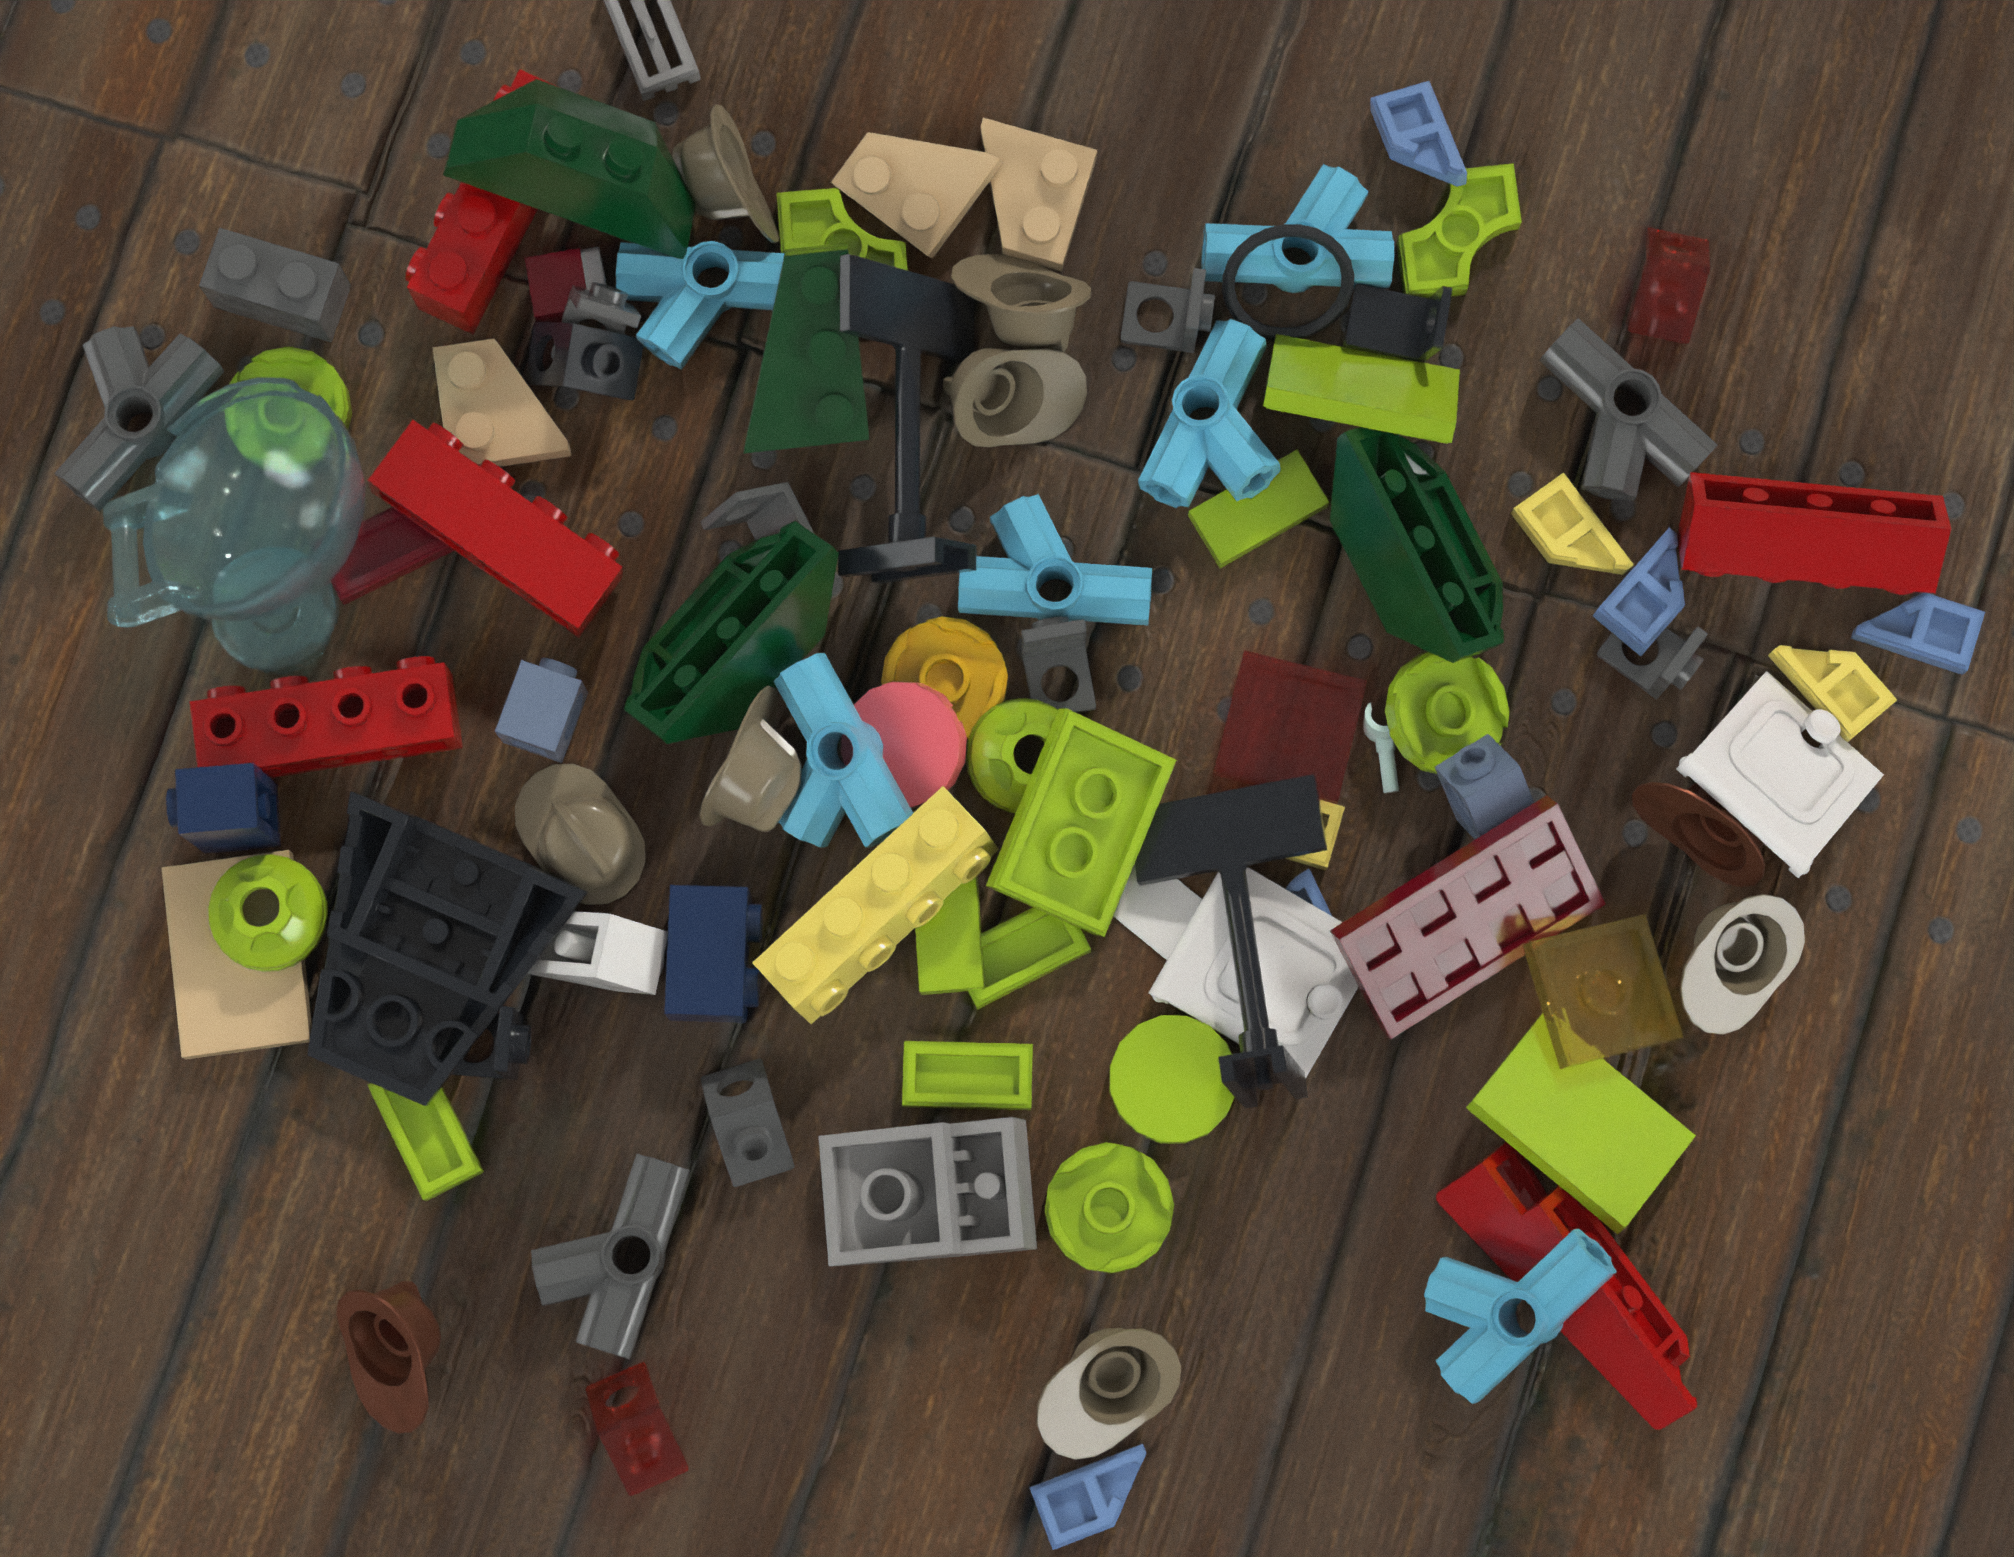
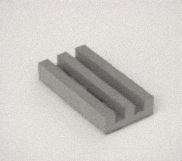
M603 0L643 101L654 98V93L665 89L666 93L678 88V83L686 80L689 81V84L701 80L699 70L671 0H656L682 64L672 69L644 0H630L659 73L651 77L647 75L618 0Z

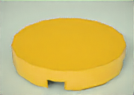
M941 616L926 620L925 623L918 624L912 629L910 627L897 637L885 656L881 683L882 685L899 681L924 683L944 694L954 706L951 708L956 713L958 721H962L968 740L970 732L980 716L991 707L1005 701L1008 674L1002 653L986 631L967 620Z

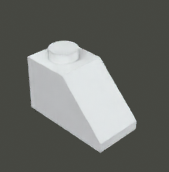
M574 911L527 974L618 992L655 995L659 976L664 966L668 931L612 914Z

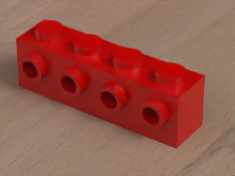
M519 69L511 86L504 84L497 92L493 101L535 79L546 83L549 82ZM463 182L460 183L455 194L448 192L443 197L436 211L434 227H437V230L427 249L419 247L416 250L406 271L405 279L409 282L407 289L417 308L474 335L538 209Z
M412 420L367 480L371 493L579 638L623 578V566L616 562L620 555L619 552L609 543L591 532L583 539L563 525L568 517L546 499L536 496L531 503L511 488L516 482L514 478L495 463L484 459L479 466L459 452L463 447V443L442 426L432 422L429 428L426 429L415 420Z
M1690 472L1677 540L1682 570L1695 571L1708 577L1731 574L1758 577L1761 580L1772 583L1795 580L1821 583L1835 589L1859 586L1880 588L1899 595H1907L1913 592L1935 594L1951 533V525L1944 498L1940 495Z
M419 656L398 661L396 663L397 670L372 673L371 667L353 666L334 671V679L309 683V679L306 676H288L272 680L270 682L271 689L246 693L244 686H222L207 691V699L189 701L197 767L254 763L266 775L274 778L462 749L463 744L453 674L444 662L435 664L433 657Z

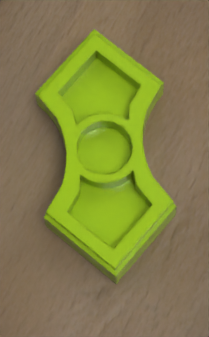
M1514 163L1465 168L1467 171L1466 184L1458 187L1450 184L1448 201L1436 218L1422 228L1398 236L1396 244L1403 294L1428 299L1442 286L1452 288L1451 297L1466 295L1469 285L1470 263L1479 249L1489 240L1502 233L1518 230L1522 223Z
M839 188L777 193L781 253H784L785 249L848 243L849 254L908 271L905 242L881 239L861 229L846 212Z

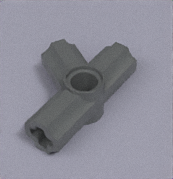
M1579 318L1562 333L1539 360L1596 412L1597 417L1581 484V489L1592 493L1593 496L1611 500L1634 501L1637 496L1645 458L1679 487L1689 477L1690 472H1693L1718 446L1661 394L1660 386L1652 375L1644 370L1634 369ZM1624 389L1637 394L1642 402V414L1628 416L1620 412L1614 403V392Z
M113 326L94 333L88 342L82 344L105 407V417L54 474L75 495L99 512L146 459L159 456L169 448L174 438L175 426L224 373L221 365L205 349L181 333L151 366H149L137 330L133 326L126 328ZM137 414H153L151 422L143 430L137 432L127 431L130 420Z
M636 1153L611 1232L531 1250L532 1268L542 1306L590 1296L575 1342L631 1359L656 1278L659 1277L664 1268L665 1250L691 1173L690 1170ZM640 1238L645 1240L651 1252L650 1261L647 1267L640 1273L633 1275L625 1274L618 1266L617 1252L625 1241Z

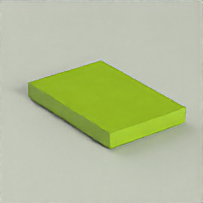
M1276 334L1263 406L1266 409L1448 444L1452 443L1456 426L1460 369Z
M1059 708L986 886L1093 935L1105 937L1177 760L1067 708Z
M1546 1011L1537 1018L1466 1107V1109L1616 1234H1619L1627 1227L1696 1136Z

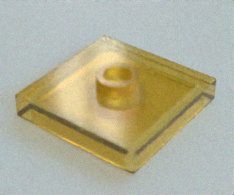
M1646 914L1530 941L1523 946L1560 1069L1673 1042L1683 1037Z

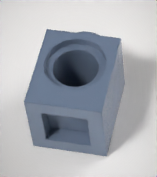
M544 657L541 658L539 666L521 660L495 729V733L500 740L510 746L562 763L588 695L582 680L575 678L578 671L567 664Z
M1489 734L1462 748L1458 753L1435 766L1456 820L1474 839L1479 838L1534 803L1520 765Z

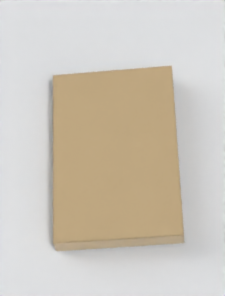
M290 850L256 854L278 855L294 860L293 853ZM255 855L162 867L181 1057L186 1060L310 1042L312 1020L305 959L295 966L281 971L261 972L251 970L234 962L220 949L210 928L208 906L211 893L218 880L230 867L241 860ZM266 889L252 892L246 898L243 905V914L246 921L250 925L257 927L273 922L280 909L278 897L273 891Z

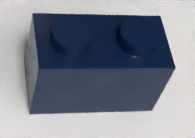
M245 763L175 769L176 788H169L166 795L169 824L171 827H178V834L203 853L281 847L278 785L256 764Z
M670 885L664 1012L670 1021L747 1023V1007L759 1006L760 971L757 968H749L750 943H761L763 908L762 904H751L752 896L748 887Z

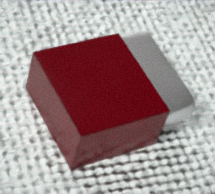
M599 247L581 250L577 248L525 257L536 322H561L572 285L590 290L592 282L607 285Z

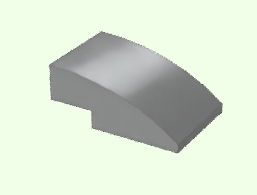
M1008 1117L953 1124L941 1122L818 1136L829 1266L913 1261L1037 1249L1026 1120Z

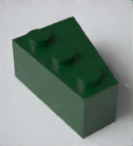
M848 243L785 249L743 454L870 440L858 336L840 332V256L849 254Z

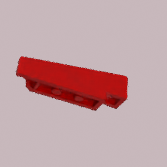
M1507 1142L1501 1144L1436 1194L1437 1203L1511 1280L1519 1282L1572 1230L1580 1229L1588 1237L1597 1241L1611 1257V1262L1617 1272L1564 1321L1561 1329L1562 1334L1652 1428L1656 1430L1663 1429L1697 1407L1696 1397H1693L1682 1383L1679 1366L1690 1357L1686 1334L1601 1221L1559 1185L1546 1193L1526 1158Z

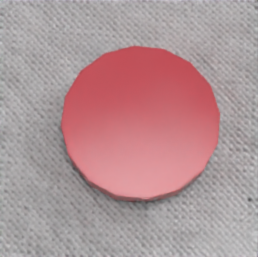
M899 681L870 689L854 704L862 721L872 725L880 734L883 743V759L911 808L922 806L942 786L949 790L956 783L965 764L967 736L962 721H958L956 713L951 708L954 706L944 694L924 683ZM843 734L841 739V755L844 765L847 766L853 757V746L849 738Z

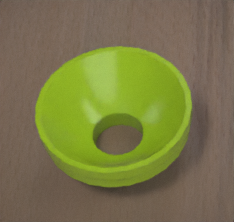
M1019 698L997 704L980 716L970 732L966 744L965 760L972 784L983 799L998 809L1009 813H1016L1032 774L1023 772L1016 765L1013 755L1015 745L1022 737L1027 735L1039 737L1045 743L1058 709L1037 699Z
M271 854L255 855L241 860L230 867L215 885L208 906L210 928L220 949L234 962L248 969L261 972L281 971L295 966L307 958L318 946L325 932L328 919L327 900L323 888L316 877L302 864L288 857ZM261 889L271 890L278 897L280 904L276 919L265 926L257 927L250 925L244 918V901L254 891Z

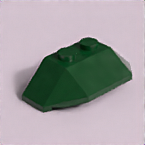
M538 79L457 120L443 176L678 259H683L686 255L696 204L654 121Z
M1363 427L1342 433L1337 437L1330 522L1386 632L1452 663L1494 649L1504 643V630L1500 627L1503 616V582L1447 473L1418 445L1399 434Z
M793 521L781 527L780 533L759 538L728 554L643 647L633 678L632 695L627 697L624 710L666 744L738 730L758 693L766 686L777 689L773 681L779 677L780 673L796 662L803 660L824 637L839 553L823 539L798 522Z

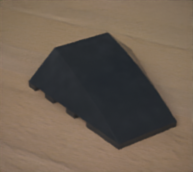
M350 791L347 814H350L345 846H341L337 873H340L334 911L330 913L327 937L330 938L325 968L321 969L307 1055L421 1105L428 1106L499 1012L500 1006L505 1004L588 892L539 867L436 823Z

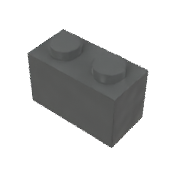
M219 228L199 287L214 308L332 343L351 284L337 262Z

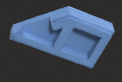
M1430 81L1370 98V111L1391 160L1457 187L1466 184L1467 171Z
M1670 527L1593 614L1596 620L1639 656L1645 653L1685 606L1683 584L1679 580L1676 547L1678 546L1677 533Z
M1922 593L1882 615L1859 624L1853 629L1851 639L1963 675L1968 671L1985 612L1929 593Z
M1143 1444L1029 1487L1053 1550L1115 1526L1145 1458L1146 1451Z

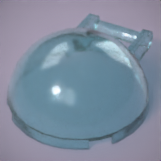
M256 377L229 384L194 404L166 429L176 438L156 465L155 484L113 499L103 506V523L107 529L111 530L114 596L107 601V619L111 624L118 627H136L180 610L186 614L206 620L253 622L278 616L310 600L329 585L340 572L354 549L365 510L366 484L353 438L340 417L320 395L316 396L303 390L296 382L290 379ZM144 527L143 547L152 582L139 587L137 529Z

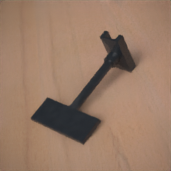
M856 255L840 256V332L892 345L896 351L895 514L888 516V543L838 550V576L852 577L872 574V582L882 584L976 571L977 545L940 537L926 538V516L920 514V353L960 364L974 352V298L957 289L952 283Z
M1314 774L1161 803L1157 807L1135 861L1137 883L1140 886L1216 871L1221 875L1244 1032L1238 1035L1241 1053L1220 1056L1218 1059L1222 1083L1245 1109L1258 1107L1255 1088L1268 1090L1273 1088L1274 1084L1282 1083L1296 1100L1308 1098L1305 1072L1283 1045L1279 1046L1277 1031L1269 1028L1246 868L1253 864L1327 850L1317 780Z

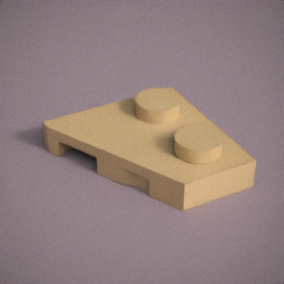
M983 118L980 129L984 151L994 154L1003 161L1001 167L989 181L1003 255L1028 260L1040 266L1062 272L1095 166L1097 150Z
M867 132L831 183L933 259L1001 167L1003 161L992 153Z
M495 338L433 347L443 428L451 432L463 443V447L459 451L479 466L484 459H487L499 467L571 456L568 441Z

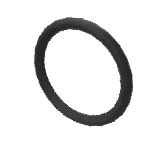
M1283 224L1266 228L1251 235L1235 249L1228 259L1222 275V294L1225 305L1233 318L1240 323L1250 326L1260 336L1274 340L1276 334L1304 338L1324 330L1339 318L1348 306L1353 293L1355 275L1351 259L1343 246L1331 235L1317 228L1301 224ZM1284 237H1299L1322 245L1334 256L1341 272V288L1329 310L1319 318L1296 327H1274L1253 319L1243 310L1235 293V277L1239 266L1246 256L1258 246Z

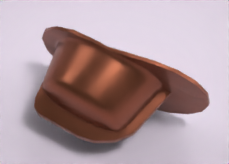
M1649 782L1640 784L1632 793L1633 807L1640 818L1657 833L1684 851L1709 875L1725 884L1741 888L1755 886L1764 877L1765 862L1760 852L1764 843L1697 783H1694L1687 789H1683L1672 784Z
M412 1281L399 1282L375 1294L362 1289L348 1291L338 1300L336 1315L345 1341L351 1376L358 1397L368 1413L384 1428L396 1433L413 1432L424 1422L429 1408L428 1387L424 1371L437 1354L440 1346L441 1333L439 1324L432 1311L422 1301L417 1285Z

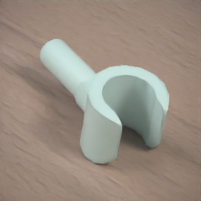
M1368 703L1363 718V731L1371 741L1376 743L1383 793L1398 792L1399 786L1394 754L1396 750L1395 743L1390 737L1388 725L1380 726L1373 721L1371 717V703Z

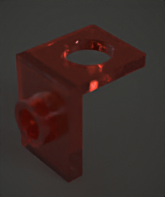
M1648 228L1646 233V261L1628 323L1629 332L1684 344L1689 343L1711 268L1708 240ZM1665 246L1679 247L1691 253L1677 252Z
M645 1362L634 1365L585 1388L598 1435L629 1496L638 1494L689 1471L686 1458L660 1407L650 1372ZM629 1386L639 1388L637 1395L628 1403L618 1407L606 1406L607 1399L615 1391Z

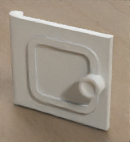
M1767 671L1693 753L1680 759L1679 766L1676 768L1685 778L1689 776L1787 863L1790 866L1788 870L1797 878L1809 872L1813 859L1884 775L1839 735L1841 731L1840 724L1833 714L1822 709L1811 711ZM1807 729V732L1813 739L1821 742L1818 748L1811 746L1804 740L1801 734L1803 730Z
M1247 867L1246 875L1269 1028L1277 1031L1279 1046L1283 1045L1305 1072L1306 1078L1359 987L1330 933L1331 929L1342 922ZM1218 872L1148 994L1153 996L1156 1002L1171 1004L1196 1020L1210 1025L1215 1031L1239 1044L1238 1035L1244 1032L1223 887L1221 875Z

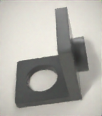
M1193 269L1190 289L1130 281L1127 289L1120 338L1121 343L1194 353L1197 332H1210L1215 295L1203 293L1206 269ZM1154 299L1167 303L1173 312L1172 324L1166 330L1158 333L1146 331L1137 320L1139 307L1144 302Z
M592 282L590 290L572 285L560 323L577 324L584 319H595L600 321L607 331L624 335L626 325L638 327L641 315L631 303L626 302L628 293L605 284ZM555 342L550 353L553 359L555 356Z
M788 482L736 492L700 521L704 531L747 522L755 540L780 533L781 527L793 521L798 522L814 533Z
M1052 617L1032 623V629L1022 630L1021 652L1030 699H1037L1054 706L1056 709L1067 708L1076 713L1095 710L1096 701L1085 649L1087 635L1085 620L1069 622L1068 617ZM1053 667H1066L1077 676L1078 690L1067 701H1053L1042 690V677Z
M1697 627L1684 641L1666 628L1656 639L1658 645L1656 659L1652 663L1642 666L1635 665L1626 659L1622 651L1623 641L1611 633L1598 650L1597 656L1657 700L1671 683L1681 690L1704 661L1695 651L1708 633Z
M761 1058L700 1078L709 1116L734 1187L794 1169L793 1158ZM742 1080L753 1082L752 1087L740 1095L731 1097L720 1095L722 1089L733 1082Z

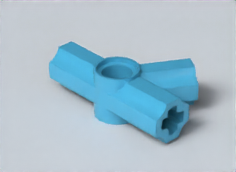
M1323 164L1285 224H1301L1314 227L1331 235L1339 242L1351 259L1355 275L1354 286L1361 284L1389 289L1392 282L1394 264L1392 231L1347 229L1367 198L1369 191L1360 184L1356 176L1346 170ZM1205 223L1201 256V269H1206L1205 281L1222 282V275L1227 261L1235 249L1251 235L1274 226ZM1284 237L1268 241L1248 254L1239 266L1235 282L1274 284L1282 291L1298 293L1304 292L1312 286L1341 287V272L1334 256L1322 245L1299 237ZM1291 247L1301 248L1309 254L1312 262L1306 265L1293 264L1286 259L1282 251Z
M707 241L701 242L694 247H688L684 258L678 259L636 243L620 242V249L617 253L616 288L628 293L627 300L659 302L637 333V340L653 355L668 365H673L682 370L724 311L730 308L773 309L784 253L731 250L723 243ZM718 267L729 273L726 281L718 287L707 288L696 282L700 273L707 268Z
M1232 319L1228 321L1217 320L1190 376L1180 382L1174 390L1172 398L1173 410L1138 479L1140 489L1150 494L1156 501L1174 508L1178 506L1189 508L1208 467H1210L1236 501L1244 498L1252 499L1269 487L1270 482L1280 472L1281 468L1277 459L1237 411L1238 405L1267 348L1266 339L1253 331L1250 326ZM1201 407H1211L1217 410L1213 416L1205 420H1195L1189 417L1194 410Z
M1039 494L1020 497L1004 505L997 513L990 516V522L1008 558L976 556V571L962 572L959 576V613L1028 617L1039 620L1052 617H1068L1069 622L1084 619L1088 622L1133 625L1149 624L1152 568L1073 562ZM1053 579L1064 580L1072 587L1071 594L1066 599L1058 602L1047 601L1038 592L1045 582Z
M816 653L788 667L773 681L807 741V760L801 770V785L796 797L778 823L781 824L784 831L797 839L823 848L829 845L846 813L865 848L873 847L883 842L913 814V811L883 759V743L880 734L872 725L862 721L826 654ZM843 734L849 738L853 746V757L847 766L841 762L837 754V743Z
M1574 1229L1519 1282L1449 1257L1440 1258L1437 1267L1429 1276L1425 1290V1311L1469 1327L1436 1360L1441 1370L1440 1375L1456 1393L1464 1396L1470 1403L1480 1402L1540 1344L1554 1339L1561 1331L1564 1321L1617 1272L1611 1262V1257L1597 1241L1588 1237L1582 1230ZM1521 1300L1529 1303L1535 1312L1536 1321L1530 1333L1525 1332L1517 1322L1516 1311Z

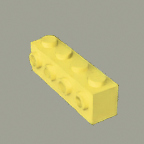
M942 786L752 963L787 1002L812 1024L820 1016L833 1011L845 999L848 990L867 972H871L885 963L895 951L896 945L915 927H920L930 921L941 909L943 900L961 883H968L976 878L987 867L991 857L999 848L986 830Z

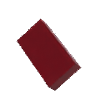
M392 507L313 546L343 605L454 551Z

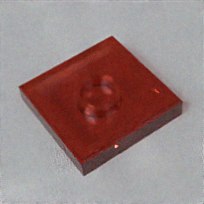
M1244 650L1213 775L1251 785H1259L1314 774L1317 780L1319 799L1337 804L1367 680Z

